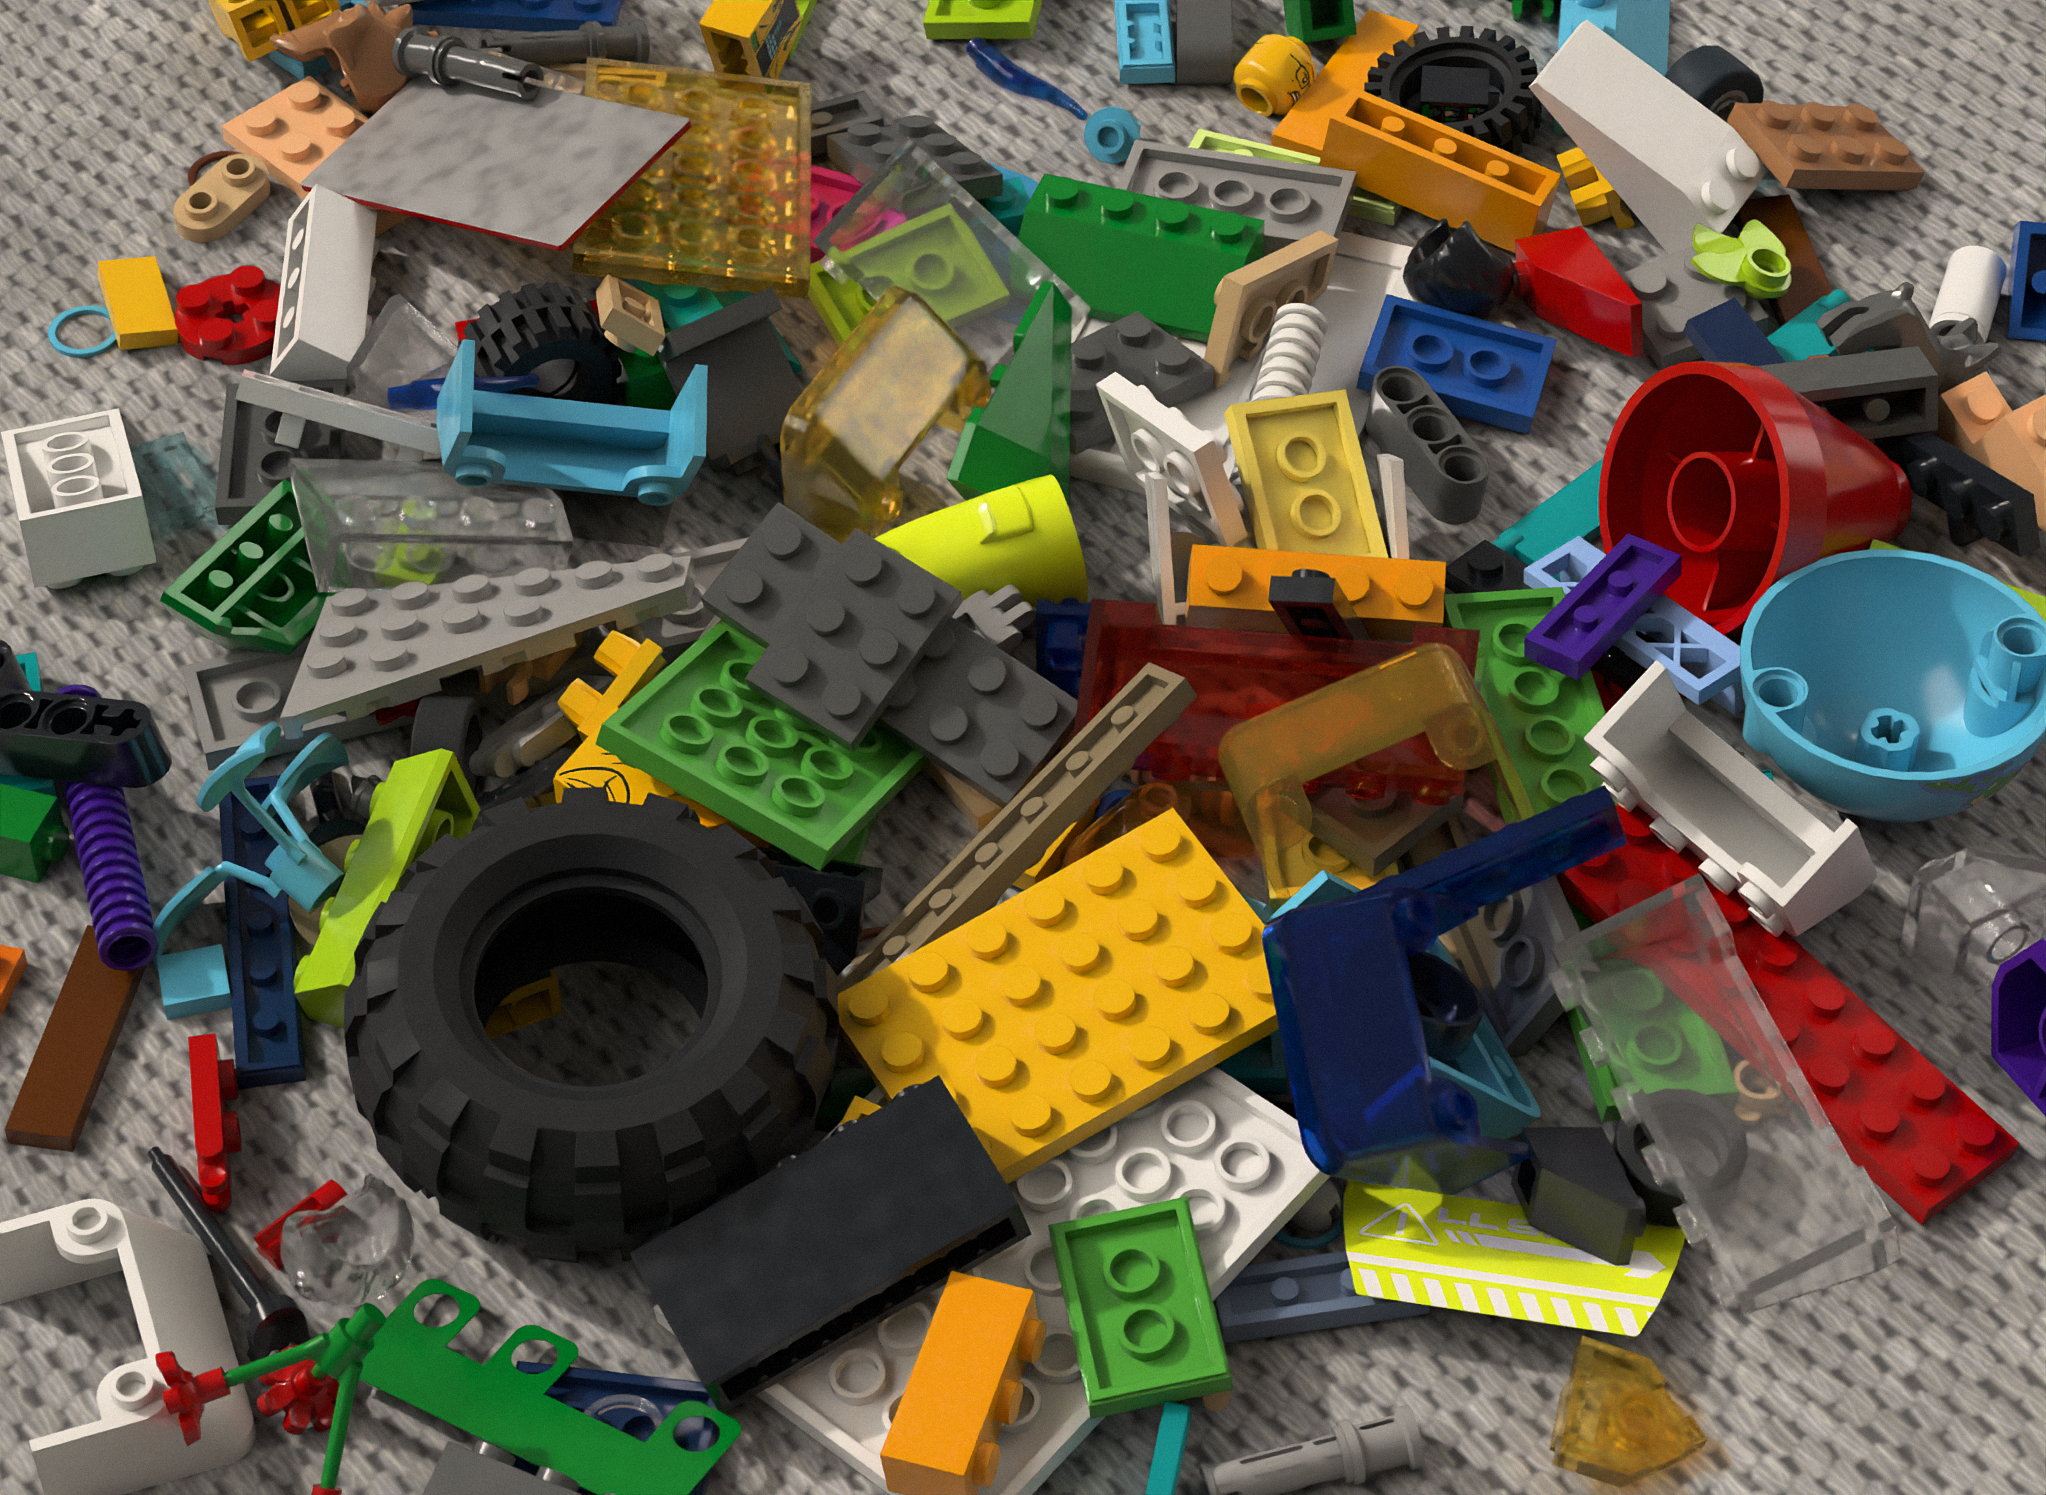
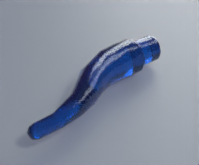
M974 38L967 45L966 53L976 62V68L996 85L1020 95L1049 101L1070 111L1082 121L1088 118V113L1067 94L1047 81L1017 66L997 47L990 46L983 38Z
M536 374L474 377V390L500 393L517 388L536 386L540 383V378ZM446 377L413 380L410 385L388 387L387 397L390 410L414 409L415 412L436 410L437 398Z

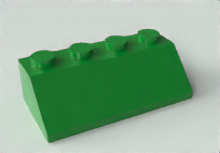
M1044 173L1024 211L1007 293L1009 294V299L1031 303L1043 280L1054 282L1072 306V313L1116 322L1138 311L1168 334L1208 343L1217 307L1214 303L1216 288L1225 275L1264 257V220Z

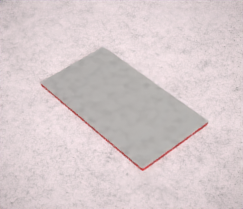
M422 74L406 84L303 179L300 184L303 190L310 192L317 183L362 205L550 250L563 251L691 128L692 124L687 117L542 87L535 98L526 100L516 95L462 81L452 86H441L432 82L429 76Z

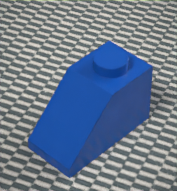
M2019 221L2014 226L2008 278L2007 338L2046 341V223Z

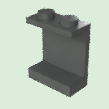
M773 286L668 332L656 351L677 397L695 364L708 365L706 460L714 473L732 465L738 476L762 465L757 452V436L760 434H767L773 446L783 442L787 452L810 443L818 436L816 426L824 423L827 417V413L823 410L812 413L768 319L769 316L782 309Z

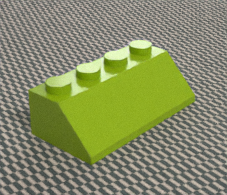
M441 748L394 762L386 782H380L376 786L369 806L370 819L361 839H355L348 849L344 864L345 877L336 897H330L322 909L319 920L320 935L311 955H305L301 959L295 972L294 995L309 1019L344 1028V993L355 975L354 952L372 914L381 901L387 902L392 891L400 892L399 879L405 870L443 835L448 833L459 840L471 833L472 826L480 812V807L453 751Z

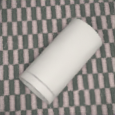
M1966 246L1952 254L1929 323V328L1934 335L1945 336L1957 323L1968 318H1974L1978 324L1975 344L1986 343L2006 277V265L1997 253L1982 246Z

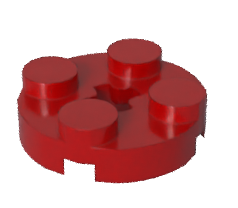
M246 265L236 268L231 274L216 276L199 284L187 285L181 288L176 295L177 309L174 316L175 325L178 330V340L181 346L191 356L205 361L204 356L222 359V365L251 363L272 354L281 286L272 280L266 279L263 270L260 268ZM242 315L243 320L233 323L232 320L229 318L225 319V317Z

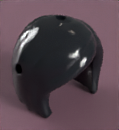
M1442 218L1417 241V245L1411 250L1407 258L1402 276L1408 293L1415 302L1485 320L1494 315L1499 307L1509 298L1514 283L1515 266L1509 255L1497 248L1485 246L1467 220L1452 233L1448 220Z

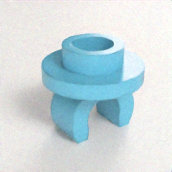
M1115 106L1104 107L1092 114L1086 123L1084 130L1086 146L1090 153L1102 162L1112 164L1122 162L1128 159L1135 140H1140L1141 122L1136 121L1133 115L1123 108Z

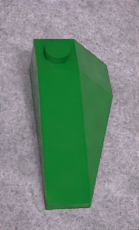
M1044 280L1041 282L1014 332L1013 350L1015 354L1008 366L997 364L989 378L991 387L995 388L986 408L974 406L965 422L946 479L965 501L998 489L1051 474L1059 483L1067 505L1069 503L1072 306L1054 282Z

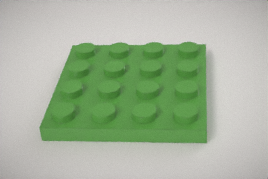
M720 620L603 722L595 744L617 756L627 766L640 769L672 787L680 796L695 800L727 818L735 827L757 835L785 851L792 859L821 871L929 763L930 759L876 723L853 753L751 690L747 686L745 677L766 649L725 621Z

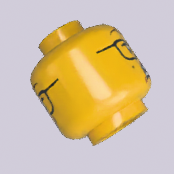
M1279 34L1264 35L1236 65L1234 71L1236 94L1245 108L1262 116L1269 117L1272 113L1287 115L1298 99L1314 84L1317 73L1314 62L1311 59V52L1304 42L1292 36L1286 37Z

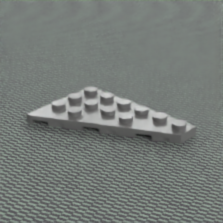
M653 554L640 559L638 562L610 564L607 561L599 560L587 562L576 569L549 571L546 568L536 567L523 570L514 576L488 578L485 575L474 574L462 577L453 583L427 585L424 582L412 581L401 584L391 590L366 592V590L361 588H351L340 591L334 596L326 598L281 713L280 720L285 739L290 740L304 737L302 732L304 724L334 714L346 717L349 722L367 716L378 709L394 707L441 691L439 679L471 668L481 671L486 676L504 670L512 664L528 662L576 645L574 634L602 624L614 626L617 631L638 625L646 619L662 617L689 608L696 581L692 555L672 557L668 554Z

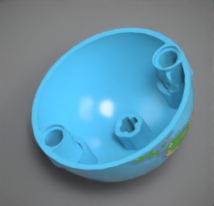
M1868 549L1839 553L1822 558L1784 576L1768 588L1753 606L1743 627L1740 644V674L1742 693L1746 705L1743 723L1744 740L1755 750L1770 755L1780 769L1801 789L1820 802L1841 812L1864 819L1897 823L1936 820L1956 814L1988 799L2006 786L2031 760L2045 741L2046 622L2013 589L1991 575L1962 562L1934 554L1900 549Z

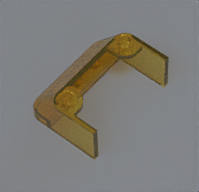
M899 286L890 287L793 403L782 426L780 449L784 506L842 545L855 528L872 538H876V535L886 522L892 523L898 517L904 501V490L899 487V468L934 424L962 434L965 422L973 407L986 408L992 387L986 363L920 294Z
M1441 643L1421 645L1239 723L1228 730L1223 736L1218 750L1219 764L1280 907L1291 898V895L1273 855L1302 841L1312 823L1311 805L1302 784L1424 731L1435 754L1447 766L1459 770H1470L1492 762L1516 820L1525 821L1536 816L1498 726L1463 658L1456 650Z

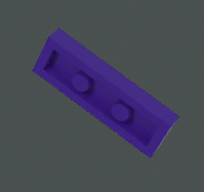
M1628 533L1524 637V657L1579 680L1681 575L1682 555Z

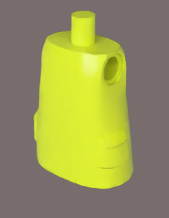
M1051 474L958 503L915 519L874 538L961 591L963 601L980 590H986L990 595H993L1007 585H1015L1023 596L1021 602H1028L1037 612L1036 618L1085 610L1088 606V580L1081 545L1063 492L1056 478Z

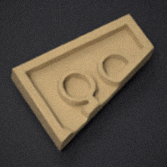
M1319 230L1223 277L1214 294V303L1217 307L1204 360L1214 366L1213 386L1211 387L1218 390L1230 379L1231 370H1229V365L1239 356L1250 361L1262 350L1263 338L1274 325L1275 315L1279 308L1290 303H1302L1310 306L1326 291L1339 239Z

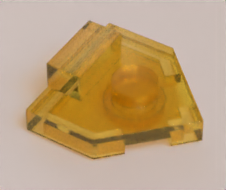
M1582 1335L1574 1349L1569 1378L1559 1396L1549 1447L1550 1451L1555 1452L1552 1465L1622 1488L1701 1451L1708 1438L1692 1416L1684 1417L1664 1389V1385L1667 1382L1650 1358Z

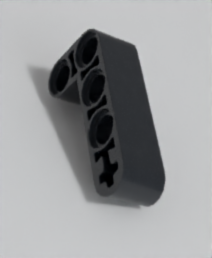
M0 640V774L126 788H143L154 784L170 770L172 764L171 753L150 709L145 704L128 700L33 691L12 648L5 641Z

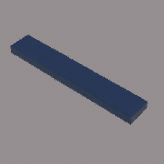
M281 775L244 779V785L247 791L262 805L275 788ZM230 791L219 802L223 862H231L270 878L272 871L265 866V861L279 844L233 792ZM276 813L272 818L288 835L286 825L279 814ZM228 878L224 881L238 1088L247 1089L306 1081L301 1005L294 995L293 986L298 964L295 925L290 915L289 895L283 891L278 898L274 899L260 887L237 878Z

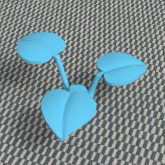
M274 721L252 734L238 748L234 755L221 763L208 777L198 792L196 804L204 812H209L232 791L279 844L265 861V866L272 873L270 878L228 861L222 862L214 869L208 866L171 898L153 924V931L156 933L159 944L157 954L151 960L155 967H157L156 956L162 955L166 940L176 926L221 882L228 878H237L260 887L274 899L278 898L284 891L309 914L317 910L338 888L345 874L311 842L287 806V803L321 775L338 767L349 765L345 747L332 733L324 732L312 740L282 773L275 788L262 805L247 791L243 779L266 758L277 744L281 736V727ZM276 813L279 814L292 835L288 836L272 818Z

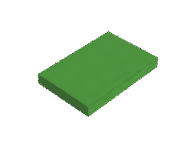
M1187 1196L1048 1225L1091 1419L1161 1405L1165 1401L1175 1402L1233 1390L1232 1376Z

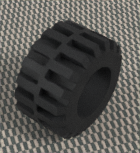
M546 282L542 288L538 289L532 283L522 285L521 290L514 294H511L510 290L498 295L500 300L492 306L485 304L478 311L479 319L477 321H469L463 330L467 340H475L474 390L607 404L605 400L614 397L619 385L615 379L622 376V365L618 360L620 355L615 345L604 336L606 330L601 328L600 319L586 297L581 298L578 291L569 286L561 290L558 283ZM459 341V342H458L457 351H458V349H459L460 344H461L462 341Z

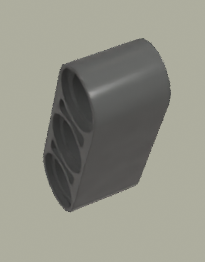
M1176 0L1177 84H1232V0Z
M1390 366L1378 371L1373 380L1365 423L1369 436L1383 454H1391L1403 459L1405 482L1434 518L1447 524H1462L1473 520L1481 511L1489 476L1490 463L1486 455L1417 371L1403 366Z

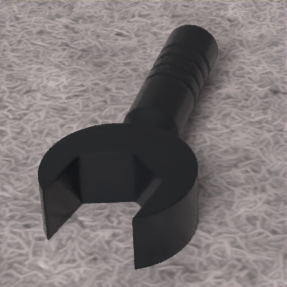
M332 770L309 784L320 823L308 836L312 843L319 848L323 844L340 837L363 835L366 829L363 824L355 820L344 819Z

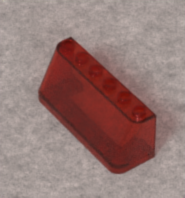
M1092 598L1073 738L1148 662L1185 677L1198 695L1181 713L1178 721L1170 729L1162 732L1136 758L1135 764L1130 770L1150 771L1152 777L1173 783L1188 782L1191 775L1216 777L1218 784L1232 788L1254 787L1255 781L1281 783L1280 787L1286 791L1299 794H1315L1320 791V787L1342 789L1346 787L1347 795L1365 800H1379L1385 797V792H1397L1399 794H1410L1411 799L1417 803L1433 806L1447 805L1450 803L1451 797L1465 792L1484 668L1480 630L1414 625L1412 645L1167 625L1162 623L1157 606L1154 603Z

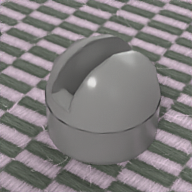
M1329 1178L1290 1219L1301 1230L1314 1233L1325 1231L1331 1226V1220L1339 1217L1341 1213V1198Z

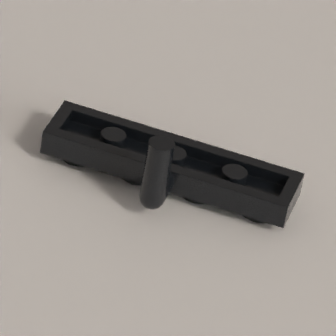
M1931 432L1874 439L1875 443L1873 444L1879 447L1889 460L1895 462L1904 471L1909 481L1910 489L1919 497L1927 499L1946 511L1949 536L1955 545L1966 546L1987 537L1990 541L1998 543L2019 557L2041 548L2034 494Z

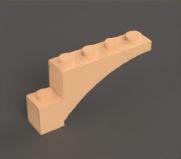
M1987 371L1938 396V431L1930 432L2034 494L2038 528L2046 534V394L2012 411Z

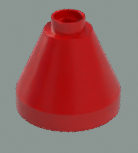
M1682 362L1659 371L1644 382L1628 400L1613 427L1603 458L1599 485V521L1605 554L1607 555L1629 533L1682 555L1681 575L1663 594L1732 641L1741 640L1743 627L1753 606L1768 588L1784 576L1817 562L1819 559L1839 553L1868 550L1873 539L1885 543L1893 541L1905 529L1912 506L1911 489L1904 471L1895 462L1889 460L1879 447L1769 372L1759 367L1739 362Z

